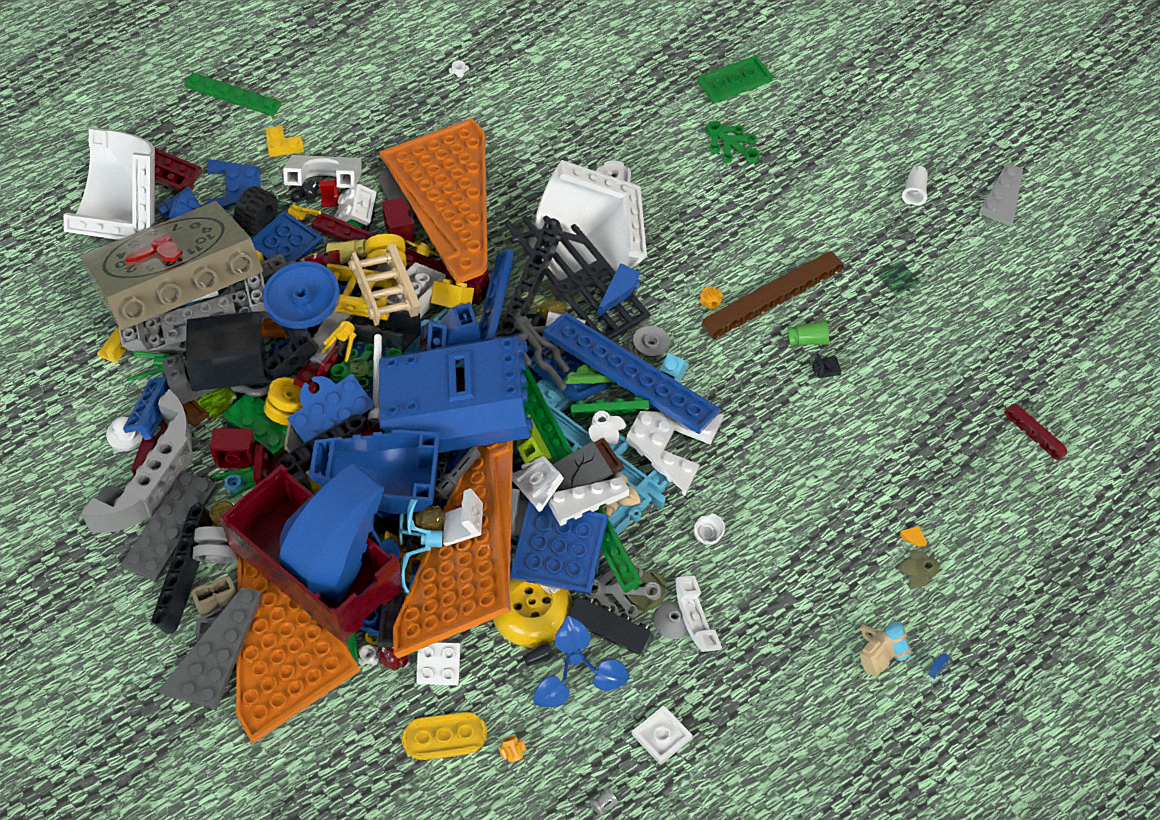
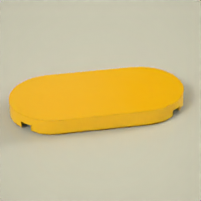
M471 712L417 718L410 722L402 733L404 750L409 756L418 760L471 754L479 750L487 739L485 722Z

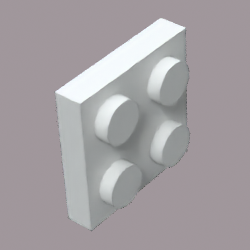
M664 705L632 731L633 737L660 765L688 743L693 736Z

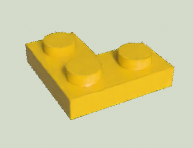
M282 126L265 128L269 157L304 152L301 136L284 138Z

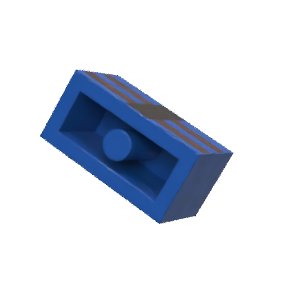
M429 321L422 326L419 351L445 346L447 325Z

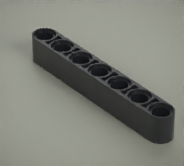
M550 218L544 223L501 321L500 329L505 336L520 333L515 327L516 321L514 317L516 315L513 312L516 309H521L519 314L522 317L528 314L562 237V226L555 218ZM553 226L558 227L554 232L549 231ZM551 243L548 248H542L543 244ZM538 259H543L541 264H535ZM530 276H536L535 280L528 281ZM522 293H529L526 298H521ZM510 325H513L514 329L512 331L507 332L506 328Z
M201 503L194 504L188 511L152 616V623L166 634L174 633L180 624L200 561H196L192 557L193 547L199 545L194 541L195 529L199 527H212L214 522V514Z

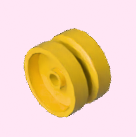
M394 234L372 236L365 242L366 259L384 255L388 245L395 243L406 268L405 240L401 236Z
M278 378L272 381L269 386L264 412L271 420L281 425H288L289 420L287 418L303 408L300 401L301 388L293 385L294 378Z

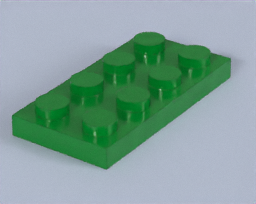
M757 55L697 78V82L713 104L773 81V76Z
M245 394L222 413L223 419L236 429H252L256 444H263L266 451L276 458L285 450L284 445L288 425H281L271 420L264 412L265 401L260 397H252Z
M633 398L632 401L614 399L613 402L605 403V400H595L591 404H586V401H576L574 405H571L570 415L571 419L590 418L598 411H606L610 416L638 415L640 411L649 410V400H644V398Z

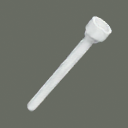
M380 334L374 336L373 403L375 406L369 412L368 421L371 423H379V359H381L382 336Z

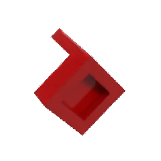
M337 180L320 181L322 207H338L339 187H337Z

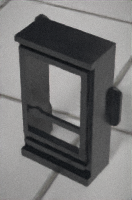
M406 310L401 313H389L387 320L380 319L379 325H376L378 327H374V322L369 317L351 315L345 320L352 323L355 327L353 333L356 334L354 341L374 344V336L380 334L382 336V347L397 348L401 352H404L420 336L421 332L420 313L418 316L411 317L409 311ZM379 327L388 328L389 331L381 330Z

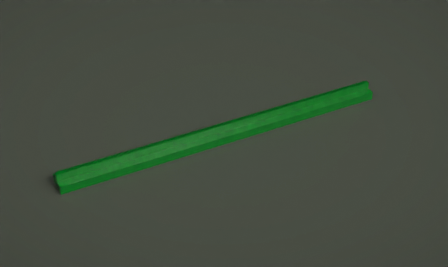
M526 366V370H523L527 380V386H524V390L526 389L528 401L525 402V405L531 411L530 415L556 463L573 453V450L528 366ZM602 505L599 506L598 510L593 511L606 514ZM608 517L601 550L622 590L625 593L632 589L636 591L639 589L638 585L642 584L643 581Z

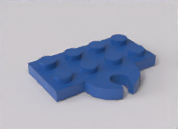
M353 373L337 384L324 376L313 377V382L318 383L320 386L319 392L311 393L309 385L305 382L300 391V401L303 408L287 419L303 442L306 443L348 417L364 414L375 405Z

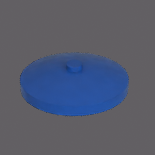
M307 261L292 263L276 271L267 281L263 291V302L268 315L276 323L294 329L308 328L323 322L334 312L340 299V288L335 275L327 267Z

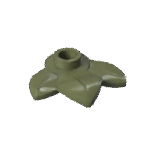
M922 551L910 552L911 559L903 561L898 567L900 572L911 576L909 581V587L911 588L926 585L929 578L936 576L940 570L938 561L934 558H928L926 553ZM928 565H932L930 569L925 568Z

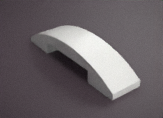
M695 576L677 577L676 591L678 603L691 638L702 652L720 650L722 646L715 629L710 630L698 599L701 591Z

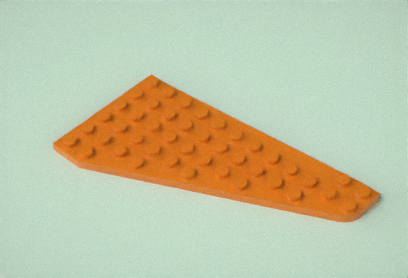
M473 118L380 151V158L389 168L444 265L457 284L483 275L488 268L486 147L485 132Z
M513 441L474 447L481 453V456L477 458L458 480V486L452 489L435 531H442V547H430V551L425 552L409 589L410 593L407 594L393 626L394 655L397 658L511 612L510 551ZM472 489L483 502L481 535L445 546L443 544L445 513L461 508L464 491Z
M238 555L237 593L243 587L259 591L263 594L238 656L236 675V715L250 741L254 744L361 671L352 656L346 642L342 643Z

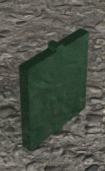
M901 261L892 266H887L886 269L877 273V276L896 296L905 291H910V288L920 284L916 276Z

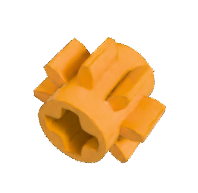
M709 286L702 290L701 298L699 299L703 307L707 306L709 309H715L723 301L721 298L723 295L720 289L716 290L715 287Z
M512 735L501 741L503 746L498 747L503 759L507 758L508 762H515L523 758L522 752L527 749L522 738L518 739L516 735Z

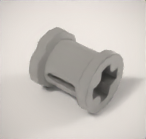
M605 788L601 795L595 799H590L589 803L598 816L601 817L606 809L612 805L616 806L618 801L609 788Z

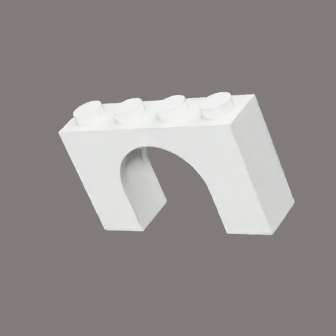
M292 155L283 168L284 185L302 186L303 182L309 177L327 175L337 177V187L352 188L358 183L362 174L361 158Z

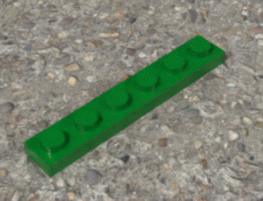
M193 72L184 83L185 88L272 117L275 116L282 106L281 101Z

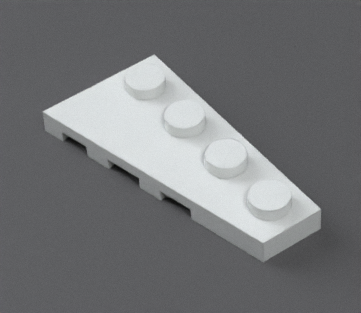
M619 477L554 492L547 503L558 523L562 526L571 518L578 519L582 517V513L590 510L593 512L598 510L599 506L604 503L609 505L629 496V488L623 478Z

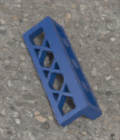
M166 376L148 381L123 427L125 433L139 430L145 440L153 438L163 418L158 405L159 399L170 389Z

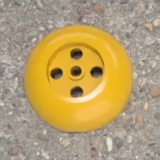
M510 579L511 612L494 618V625L504 638L520 646L535 647L541 641L543 643L546 641L552 643L555 641L558 629L573 607L569 590L560 589L553 593L549 589L550 595L540 587L542 585ZM532 591L533 593L528 595L525 592ZM542 600L550 601V603L544 604ZM518 604L522 605L521 610H515Z

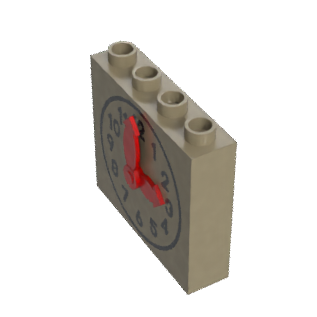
M217 201L80 255L94 289L121 331L263 272L251 238Z

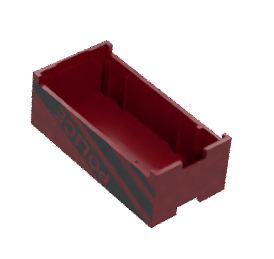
M281 464L220 516L229 546L344 643L364 625L363 620L380 604L382 606L386 605L403 589L398 558L393 554L389 555L367 537L366 543L368 545L366 552H363L361 557V569L342 603H335L322 598L318 593H312L303 583H300L281 567L279 562L280 534L286 521L313 495L310 490L288 473L287 468Z

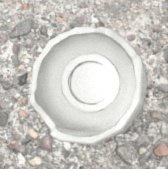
M714 513L701 516L694 524V535L697 541L705 545L719 542L725 533V524L722 518Z

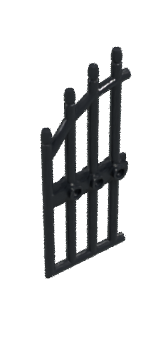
M547 215L543 217L544 222L550 219ZM524 216L522 220L530 231L520 233L511 221L506 220L504 224L513 235V237L509 238L512 244L519 242L530 256L533 248L526 239L533 237L538 239L542 229H538L529 217ZM573 224L571 229L576 235L563 231L560 242L582 269L574 273L557 251H555L552 258L568 277L559 281L549 268L545 276L553 284L549 289L554 297L560 302L566 300L579 318L586 320L585 324L602 334L572 295L580 291L597 312L600 304L586 287L595 283L605 295L608 288L601 278L609 274L613 279L616 271L576 224ZM553 226L549 231L554 232L558 227ZM570 241L584 244L596 261L588 264ZM550 243L543 244L544 248H548L550 246ZM538 259V260L535 262L536 265L541 264V263L543 262V260H542V259ZM633 292L628 299L641 314L632 318L621 303L617 304L614 308L626 323L618 327L607 312H605L600 317L612 331L603 336L612 340L651 316Z

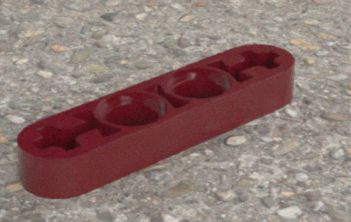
M1013 403L1004 410L1005 416L1022 431L1024 430L1026 435L1034 442L1039 443V446L1055 460L1058 461L1067 455L1065 445L1019 405Z

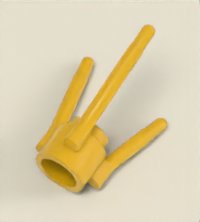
M292 204L288 209V213L299 221L304 220L306 214L313 216L321 214V211L300 207Z
M342 321L339 327L324 341L326 347L322 350V353H326L337 338L341 341L349 339L344 360L348 362L353 340L356 337V334L353 333L355 330L354 325L348 321Z

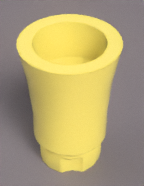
M366 240L328 243L326 253L339 250L341 265L351 261L353 252H356L358 259L367 257L365 252Z

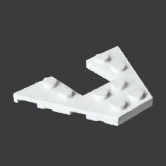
M640 411L627 434L626 442L631 447H634L642 457L645 455L652 462L651 465L660 474L665 475L670 483H675L683 491L682 494L686 496L700 465L664 450L674 431L711 445L724 415L719 414L700 434H697L664 412Z

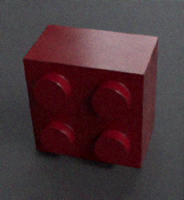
M402 197L381 202L387 234L398 235L404 240L414 243L413 239L416 238V234L412 227H415L413 217L408 215L410 214L408 203L404 204ZM405 243V247L412 246L410 244Z
M213 428L210 451L216 468L243 469L254 465L255 445L257 444L252 429Z

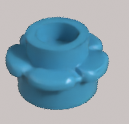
M230 475L226 478L224 486L231 493H236L244 487V483L239 475Z

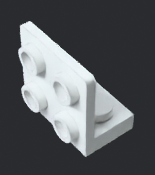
M360 184L350 188L339 196V207L335 213V218L344 222L353 219L365 225L370 224L376 191Z
M472 489L464 491L461 508L445 513L443 544L445 546L481 535L483 502Z
M441 640L418 650L417 683L458 685L462 641Z

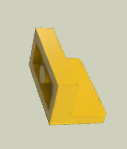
M118 327L97 353L99 357L114 363L119 360L126 350L121 344Z

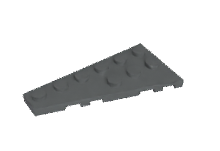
M242 587L158 690V693L217 711L263 594L259 591Z

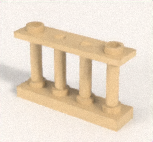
M395 243L389 244L386 253L382 256L359 260L356 252L352 253L349 268L356 276L368 307L369 319L373 320L375 326L379 325L381 315L405 309L409 311L411 317L418 316L420 303ZM385 262L390 264V271L365 276L362 269L363 267ZM389 278L396 279L397 286L373 292H371L368 284ZM398 293L403 296V302L379 308L375 302L377 298Z

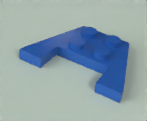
M207 159L208 175L226 174V197L207 199V204L217 201L226 210L230 206L235 205L239 197L249 187L258 186L261 188L260 167Z

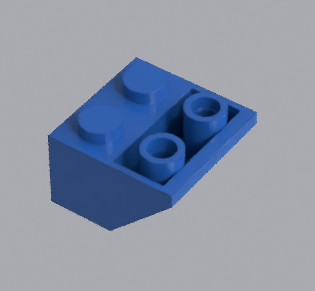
M471 302L452 307L440 322V324L447 325L445 346L481 340Z

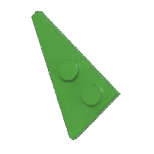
M586 363L580 366L577 372H570L564 379L565 384L615 382Z

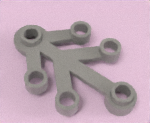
M634 565L636 569H639V575L642 577V568L639 565ZM610 568L599 580L594 579L592 588L598 587V590L596 592L591 591V595L586 594V596L591 599H598L602 605L610 608L615 607L613 613L618 615V607L610 603L604 595L612 594L623 606L627 616L635 618L638 616L639 610L624 595L647 596L650 600H657L662 594V589L656 582H650L645 587H638L639 589L636 591L632 589L625 593L618 581L614 585H606L612 578L616 577ZM656 589L657 593L655 595H651V591ZM634 608L635 612L633 614H629V610Z

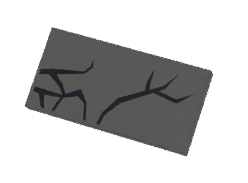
M594 441L553 464L564 478L555 492L598 483L613 474Z

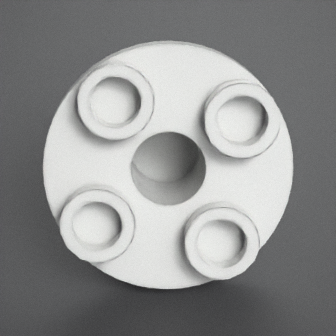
M122 416L117 418L107 430V441L117 452L130 451L141 444L143 436L139 430L125 433L123 430L129 417Z

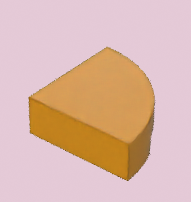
M920 526L900 531V536L904 541H908L918 547L926 546L927 541Z

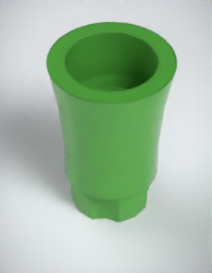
M827 320L788 327L789 345H829Z

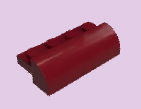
M155 148V182L178 192H181L187 186L193 191L195 188L194 183L203 172L202 167Z

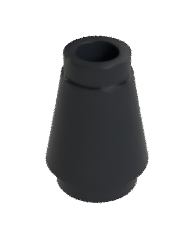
M541 641L522 656L529 667L549 661L555 655L549 642L543 643Z

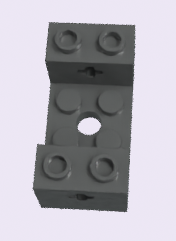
M180 353L162 360L168 386L178 397L182 405L216 390L192 391L186 362Z

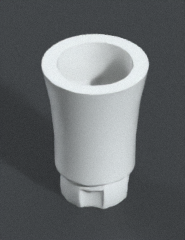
M923 166L913 167L908 175V181L902 193V199L905 203L922 205L927 200L928 176L926 168Z

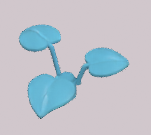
M410 499L407 519L404 514H399L398 538L400 545H402L403 534L420 536L421 545H425L423 548L407 552L403 555L400 572L402 587L406 593H410L406 586L404 575L409 557L423 551H430V547H442V531L425 530L415 527L412 517L417 499Z

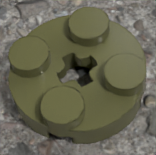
M643 571L641 577L643 583L638 585V587H645L650 582H656L662 589L660 598L650 600L647 596L626 595V599L639 610L648 611L661 605L666 595V587L660 575L652 571L650 573ZM656 589L651 591V595H655L657 593Z

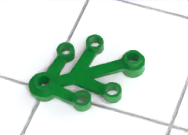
M715 120L707 124L706 133L711 136L709 150L712 154L719 153L718 137L722 139L724 147L722 161L724 163L732 162L731 147L744 155L748 163H756L759 160V151L757 149H746L738 143L746 142L748 145L756 143L755 135H742L744 132L743 126H722L720 122Z
M367 344L357 363H365L368 367L365 376L373 379V370L371 369L373 368L374 360L368 361V359L374 356V344ZM392 348L387 351L386 356L402 354V352L397 348ZM351 349L350 355L354 354V356H349L348 362L343 360L341 364L332 366L329 371L332 381L340 382L352 374V366L349 367V365L358 359L357 350ZM355 376L360 384L366 383L361 385L366 391L369 388V380Z

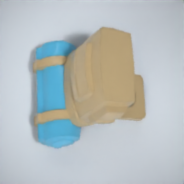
M890 623L886 627V631H879L863 624L861 625L863 638L869 641L860 653L861 663L866 673L877 677L889 666V661L893 658L903 661L911 656V648L906 638L907 633L901 623ZM867 632L872 633L874 636L871 637Z

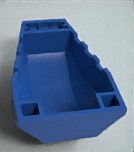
M392 430V433L386 434L376 432L370 436L361 437L360 434L352 435L353 438L347 439L336 437L314 441L309 477L319 485L323 486L351 464H357L384 487L378 510L390 514H408L410 499L418 500L413 512L421 511L432 505L438 467L439 432Z
M351 464L309 497L286 521L279 541V562L281 567L300 583H303L312 593H318L322 598L335 603H342L361 569V557L363 552H366L368 545L366 540L368 533L372 531L374 525L372 524L373 516L377 514L384 487L357 464Z

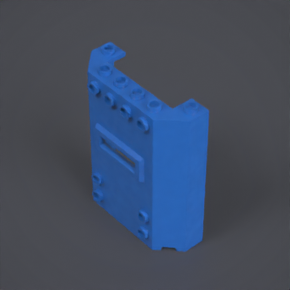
M519 333L384 356L379 359L380 428L383 429L384 434L392 433V430L439 432V453L530 438V429H533L532 418H528L525 410V402L528 401L526 389L524 390V386H527L526 375L523 374V370H526L525 352H528L526 340L522 341L521 334ZM464 360L465 391L457 392L456 361Z

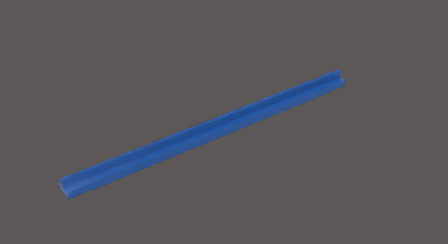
M510 249L496 256L479 323L481 340L495 338L511 268L514 263V258H512L513 251ZM467 448L450 451L445 474L450 473L463 458ZM452 490L447 495L445 501L438 499L437 506H446Z

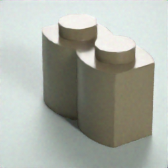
M229 576L218 578L211 584L201 585L191 592L200 616L210 614L219 607H226L237 594Z

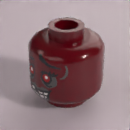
M394 647L378 648L377 656L379 663L385 667L396 671L407 665L409 661L408 655L397 658L394 655Z

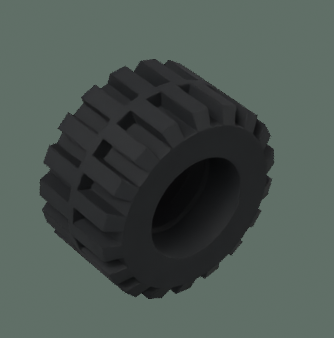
M258 186L249 187L239 197L234 209L233 219L242 229L256 235L275 219L278 210L277 197Z

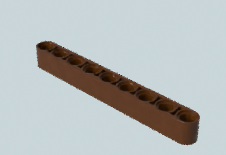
M829 251L709 315L702 321L701 326L712 339H717V336L720 337L732 331V328L743 325L748 319L756 318L762 314L761 312H767L776 307V304H781L791 299V296H796L806 291V288H811L819 284L821 280H826L835 275L836 272H841L844 268V263L833 251Z

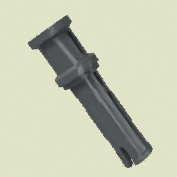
M471 447L450 473L442 476L440 483L435 486V496L445 501L449 492L458 486V480L477 458L481 456V453L476 448Z

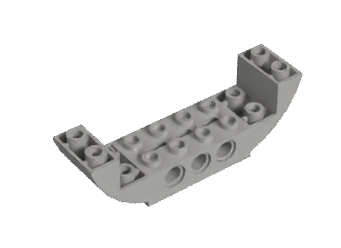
M262 272L244 279L246 286L244 290L155 316L122 331L119 329L122 346L133 352L170 353L173 356L178 353L183 354V351H186L187 319L259 311L260 318L262 319L266 314L263 302L265 283Z
M168 389L165 395L160 397L158 403L168 429L164 434L160 435L157 445L149 451L147 459L143 465L138 467L132 481L126 484L125 491L121 497L115 500L114 507L95 498H92L83 507L81 514L90 532H116L130 528L148 517L151 518L182 470L185 471L194 458L192 434L183 406L170 389Z

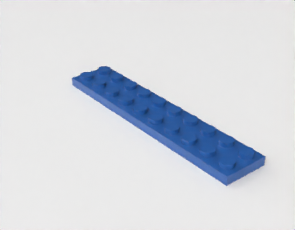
M566 312L543 331V337L638 397L649 400V404L697 434H700L720 413L721 408Z

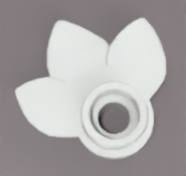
M598 411L592 418L593 425L589 428V437L594 442L604 438L608 444H616L619 440L618 430L625 428L626 423L619 416H610L606 411Z

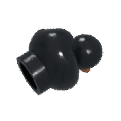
M308 179L307 182H303L302 186H298V191L292 190L290 199L294 203H299L304 196L307 201H312L316 199L317 191L320 188L313 180Z

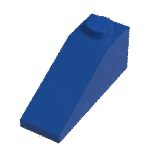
M620 263L596 315H603L628 298L633 289L637 290L641 282L638 279L641 272Z

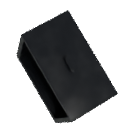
M259 311L187 319L186 351H183V360H186L192 391L266 383L264 368L265 341Z

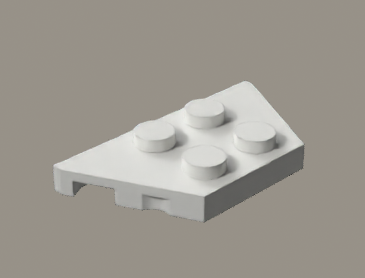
M544 456L522 465V470L515 473L512 472V482L539 512L544 508L564 479Z

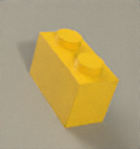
M442 278V281H434L431 303L449 308L469 302L472 305L474 288L467 287V283L464 282L460 284L456 282L454 284L453 280Z

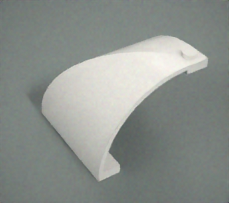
M90 128V165L86 188L76 214H64V232L120 240L155 226L154 146L149 141L132 134Z
M561 160L542 195L534 221L535 226L538 229H542L545 223L543 217L547 215L550 218L557 219L563 231L576 235L571 229V226L576 224L615 271H617L620 263L630 268L639 264L647 256L641 187ZM536 237L531 238L532 248H534L537 242ZM559 241L556 251L574 273L582 269ZM570 241L588 264L596 261L584 244ZM552 258L548 268L559 281H562L568 276ZM608 274V275L604 276L603 278H601V280L607 279V278H611V277H610L609 274Z

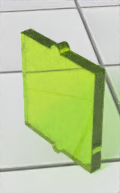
M228 387L218 388L203 395L198 403L216 420L237 396Z

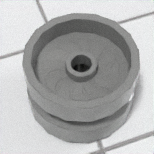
M199 527L195 529L194 541L199 545L193 547L192 557L194 560L218 564L237 562L238 554L230 548L223 527Z

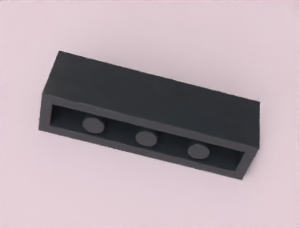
M587 596L584 599L577 597L569 616L579 620L589 632L641 657L645 655L654 636L652 631H650L651 627L641 622L637 625L631 622L632 618L625 614L618 616L613 613L614 610L606 605H603L601 608L595 605V600Z

